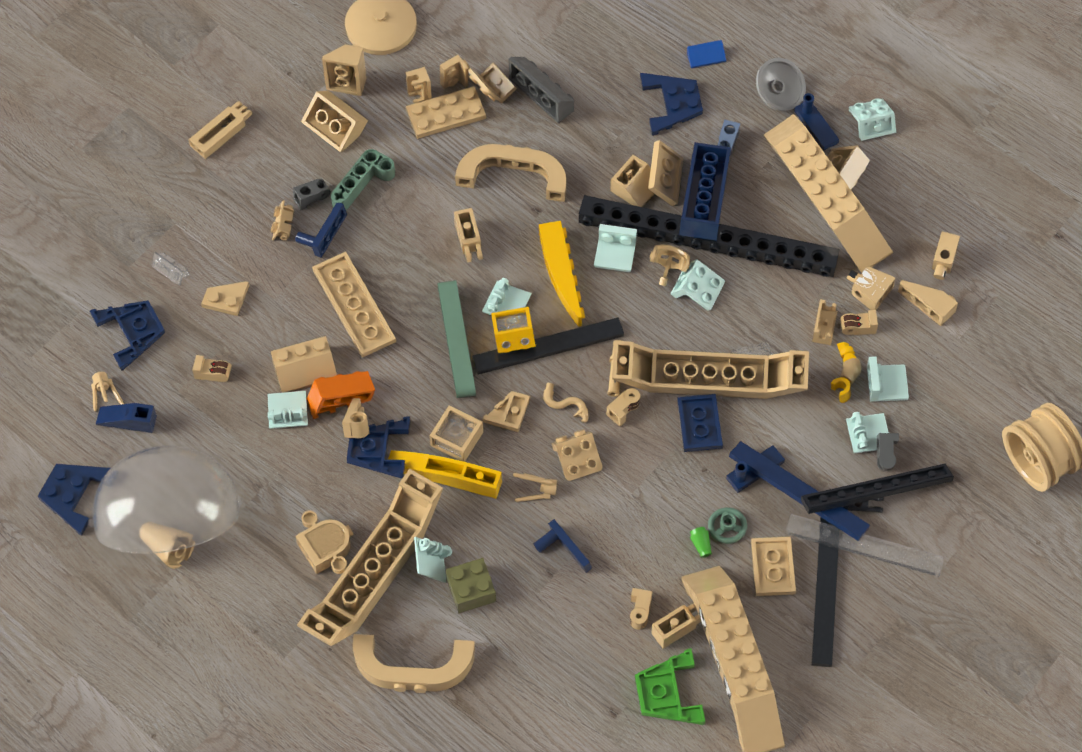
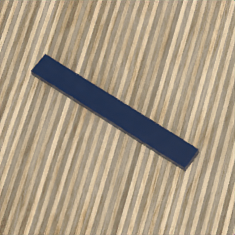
M742 441L729 454L731 459L737 463H746L748 470L800 504H802L801 496L819 492ZM843 507L815 513L857 541L862 538L870 527L868 523Z

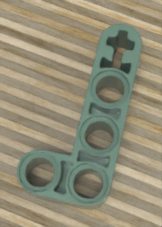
M366 150L331 194L332 207L334 208L335 204L339 202L344 204L347 210L373 176L384 181L392 180L395 177L394 161L377 150Z

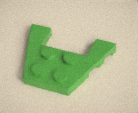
M692 648L685 650L677 656L670 657L669 660L659 665L656 664L635 674L641 715L705 725L706 721L702 705L681 707L674 672L695 667Z

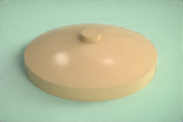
M357 0L346 14V33L351 43L362 47L366 53L373 55L391 54L403 49L413 39L417 28L416 14L413 7L406 0Z

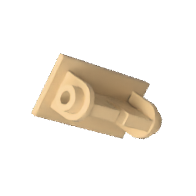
M285 200L279 206H276L274 210L276 220L271 227V232L273 233L272 240H275L277 236L281 240H287L290 237L291 225L285 222H292L294 209L291 205L284 206Z

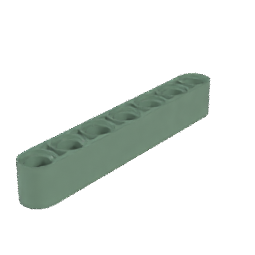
M456 280L437 283L456 397L476 396Z

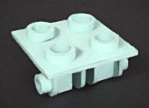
M502 278V280L496 282L482 312L491 315L494 312L526 307L532 293L510 286L508 284L509 280ZM522 313L497 318L517 324Z
M306 391L268 394L269 429L308 426Z
M854 412L851 418H846L854 454L877 450V435L879 433H889L884 413L863 416L860 412Z
M414 537L418 574L446 583L444 558L452 554L451 547L448 545L444 546L437 541H430L428 538Z

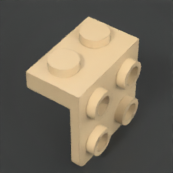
M494 62L481 75L471 68L468 69V72L471 74L469 78L475 84H478L481 87L482 93L489 96L493 101L497 100L503 103L517 89Z
M585 429L574 432L572 437L567 438V435L556 438V442L551 443L553 450L558 453L566 480L571 481L602 470V463L592 432H585Z

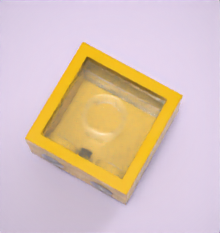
M529 307L491 313L498 353L536 347Z

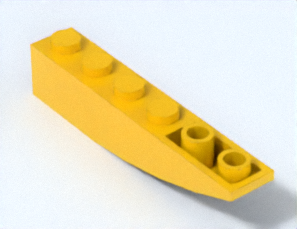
M561 221L539 224V237L550 280L571 318L578 327L582 326V319L585 318L584 308L579 306V302H581L580 291H576L575 286H578L576 275L572 274V270H574L573 259H569L568 254H571L569 243L565 242V238H567L566 227L562 228Z
M391 450L388 460H405L404 474L411 469L432 482L497 499L502 484V472L459 460Z

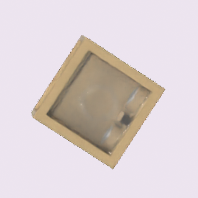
M449 405L430 434V445L465 462L483 434V422Z

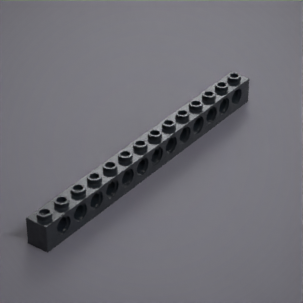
M587 195L583 196L579 210V223L585 226L599 227L600 224L632 228L637 229V236L640 238L646 237L659 242H670L678 246H689L696 250L703 249L712 253L726 254L730 257L764 262L767 265H778L786 269L801 270L804 273L820 274L823 277H834L840 250L837 248L719 224L717 241L679 235L681 215Z

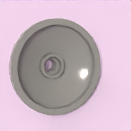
M773 58L765 62L757 72V91L763 102L770 108L777 111H790L803 101V96L806 93L805 79L800 69L793 62L784 58Z

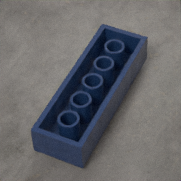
M694 142L679 235L717 241L731 147Z

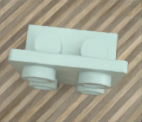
M877 98L870 102L856 103L853 106H849V111L858 121L859 138L861 141L896 133L895 113L884 99Z
M600 224L594 267L631 272L637 241V229Z
M694 260L690 262L689 269L686 272H681L671 295L675 298L687 295L709 311L712 309L725 280L699 260Z
M876 356L869 357L867 376L870 402L908 400L909 394L905 365L877 364Z

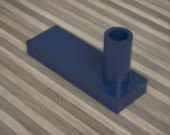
M810 93L803 96V103L796 106L794 112L821 149L825 151L838 144L839 138L814 106V96Z
M339 202L335 204L316 237L298 232L295 241L312 247L315 256L322 258L347 216L344 204Z
M774 445L760 453L779 466L785 462L784 457ZM738 462L735 470L726 475V479L737 493L760 479L759 476L747 469V465L744 462Z
M553 519L548 523L551 530L533 543L535 548L541 553L559 539L586 573L589 572L592 566L588 559L556 520Z

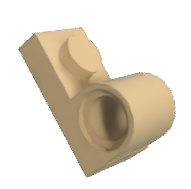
M359 398L352 399L342 422L344 437L363 438L369 434L367 415L364 413V407L361 406Z

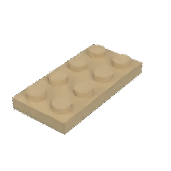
M475 86L406 106V111L417 139L486 119V113Z

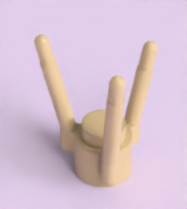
M97 372L92 376L93 384L91 387L93 390V410L95 412L97 411V390L102 392L104 402H108L106 390L110 387L118 402L124 404L113 385L112 379H108L106 372Z
M526 473L513 474L514 477L541 483L540 492H544V494L516 498V502L543 498L550 499V495L556 494L557 480Z

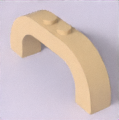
M482 145L469 151L461 159L456 170V186L473 189L477 175L488 167L496 166L536 172L545 177L548 182L546 199L565 202V171L556 158L543 151L528 147H514L512 145Z
M354 634L353 652L357 668L372 684L386 689H394L397 692L414 690L417 693H425L426 691H442L452 688L468 675L474 662L475 641L454 640V650L450 661L436 669L383 665L374 656V635Z

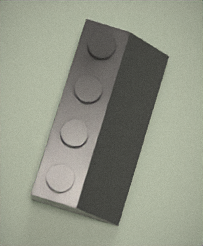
M510 57L508 59L509 80L557 123H560L574 111L573 97L570 94H566L558 83L550 80L545 72H541L533 61H529L526 57Z

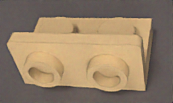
M456 55L440 65V84L444 89L454 86L458 81L465 88L468 86L469 65L466 60H462L459 55Z

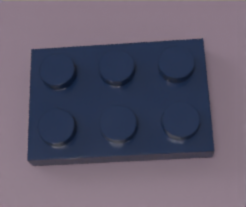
M716 394L677 397L684 452L723 449Z

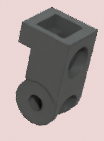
M316 179L293 187V199L300 211L306 209L307 205L317 200L327 198L331 193L323 179Z
M879 433L877 435V466L882 471H889L896 464L894 444L899 442V433Z

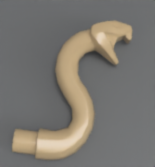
M547 383L543 399L549 407L562 409L571 404L577 405L579 410L573 417L583 418L581 420L583 423L588 421L589 413L583 400L577 397H568L560 402H556L553 400L554 384Z

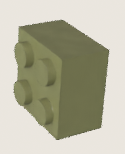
M484 558L445 569L446 580L458 614L496 602V592Z

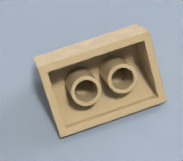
M345 44L324 55L322 62L326 90L362 96L367 79L363 48L357 45Z
M329 90L316 91L301 122L339 152H343L361 135L368 120Z
M858 145L832 148L827 155L851 190L857 184V180L866 170V166L870 161Z
M326 336L271 351L273 365L282 393L311 387L314 380L319 377L327 378L337 375Z

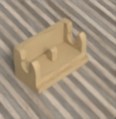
M425 67L406 72L407 93L409 97L420 95V98L414 99L413 103L432 99L431 82Z
M820 299L812 342L831 345L838 312L836 311L837 305L835 303L832 304V307L826 306V300Z

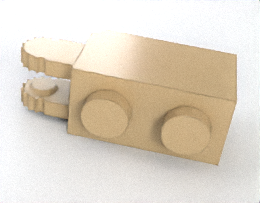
M472 208L455 211L454 223L467 263L472 262V252H476L477 258L482 260L481 240Z
M695 603L688 607L682 605L652 624V635L663 649L696 629V625L701 622L699 614L695 617L692 615L693 612L697 611Z

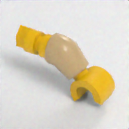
M841 342L837 346L843 359V370L840 378H836L831 382V389L834 391L838 388L844 389L839 393V401L845 403L851 397L850 385L861 374V363L856 358L853 347L849 346L846 342Z

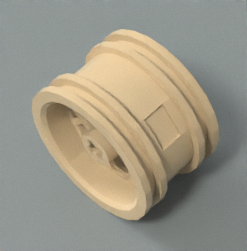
M1052 403L1042 404L1039 408L1032 411L1029 418L1024 421H1014L1002 431L1003 443L1011 462L1025 481L1037 491H1046L1056 485L1061 476L1066 473L1073 474L1082 469V438L1068 416Z

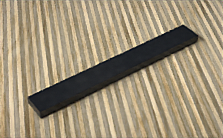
M619 317L534 339L536 347L529 349H519L507 353H498L496 349L473 355V361L479 375L623 337L624 332Z
M946 463L803 495L801 496V502L807 513L812 514L952 482L954 476Z
M820 517L811 666L832 667L840 529Z

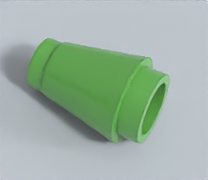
M699 527L690 531V539L701 558L711 555L709 532L705 527Z

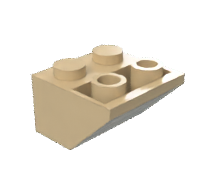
M632 155L611 179V192L631 205L644 207L654 195L648 189L651 167L643 160Z

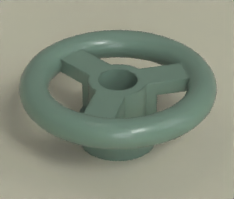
M720 508L710 516L708 529L715 540L731 544L743 538L747 531V521L744 515L734 508ZM722 514L720 528L715 531L714 521ZM735 516L741 521V526L736 525ZM733 530L739 532L731 538L721 536L725 531Z

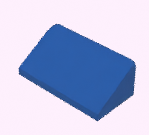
M722 40L687 47V57L691 69L726 62Z

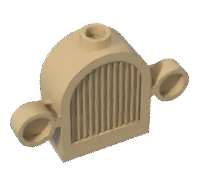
M305 511L301 519L303 525L308 529L296 535L297 545L316 574L331 566L335 573L342 574L348 567L345 557L350 551L349 537L354 535L349 525L345 526L337 520L329 519L318 523L317 514L314 511Z

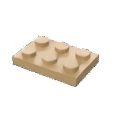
M659 140L654 142L648 189L671 206L678 204L683 157Z
M791 537L751 538L755 595L796 594Z

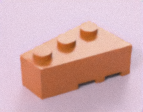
M356 371L346 375L338 374L327 378L319 377L314 380L306 401L312 418L316 419L319 418L318 414L330 411L331 414L336 412V408L345 405L349 408L353 398H359L361 404L371 401L375 388L368 371Z

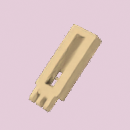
M240 101L236 102L232 107L228 106L188 139L190 146L204 159L208 158L245 127V120L252 115V111L247 110V107Z

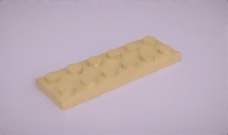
M346 252L312 267L314 274L362 358L396 343L394 334Z

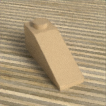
M904 280L899 284L898 292L940 326L956 312L958 303L953 296L946 294L944 291Z

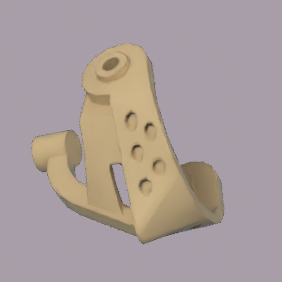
M660 244L656 245L653 251H651L650 262H656L665 267L659 285L666 286L668 281L666 277L669 269H679L683 272L689 269L690 255L680 248ZM661 255H667L669 257L668 259L661 258ZM672 257L678 259L679 263L673 261Z

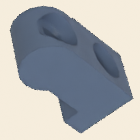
M724 120L718 146L731 147V157L740 133V123Z

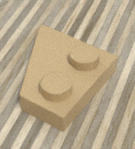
M245 281L207 288L201 303L202 308L238 316L249 288V282Z
M511 391L505 396L503 401L494 406L495 409L483 417V423L519 432L530 396Z

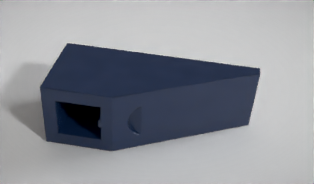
M129 403L102 406L99 409L96 425L153 433L157 415L154 405Z

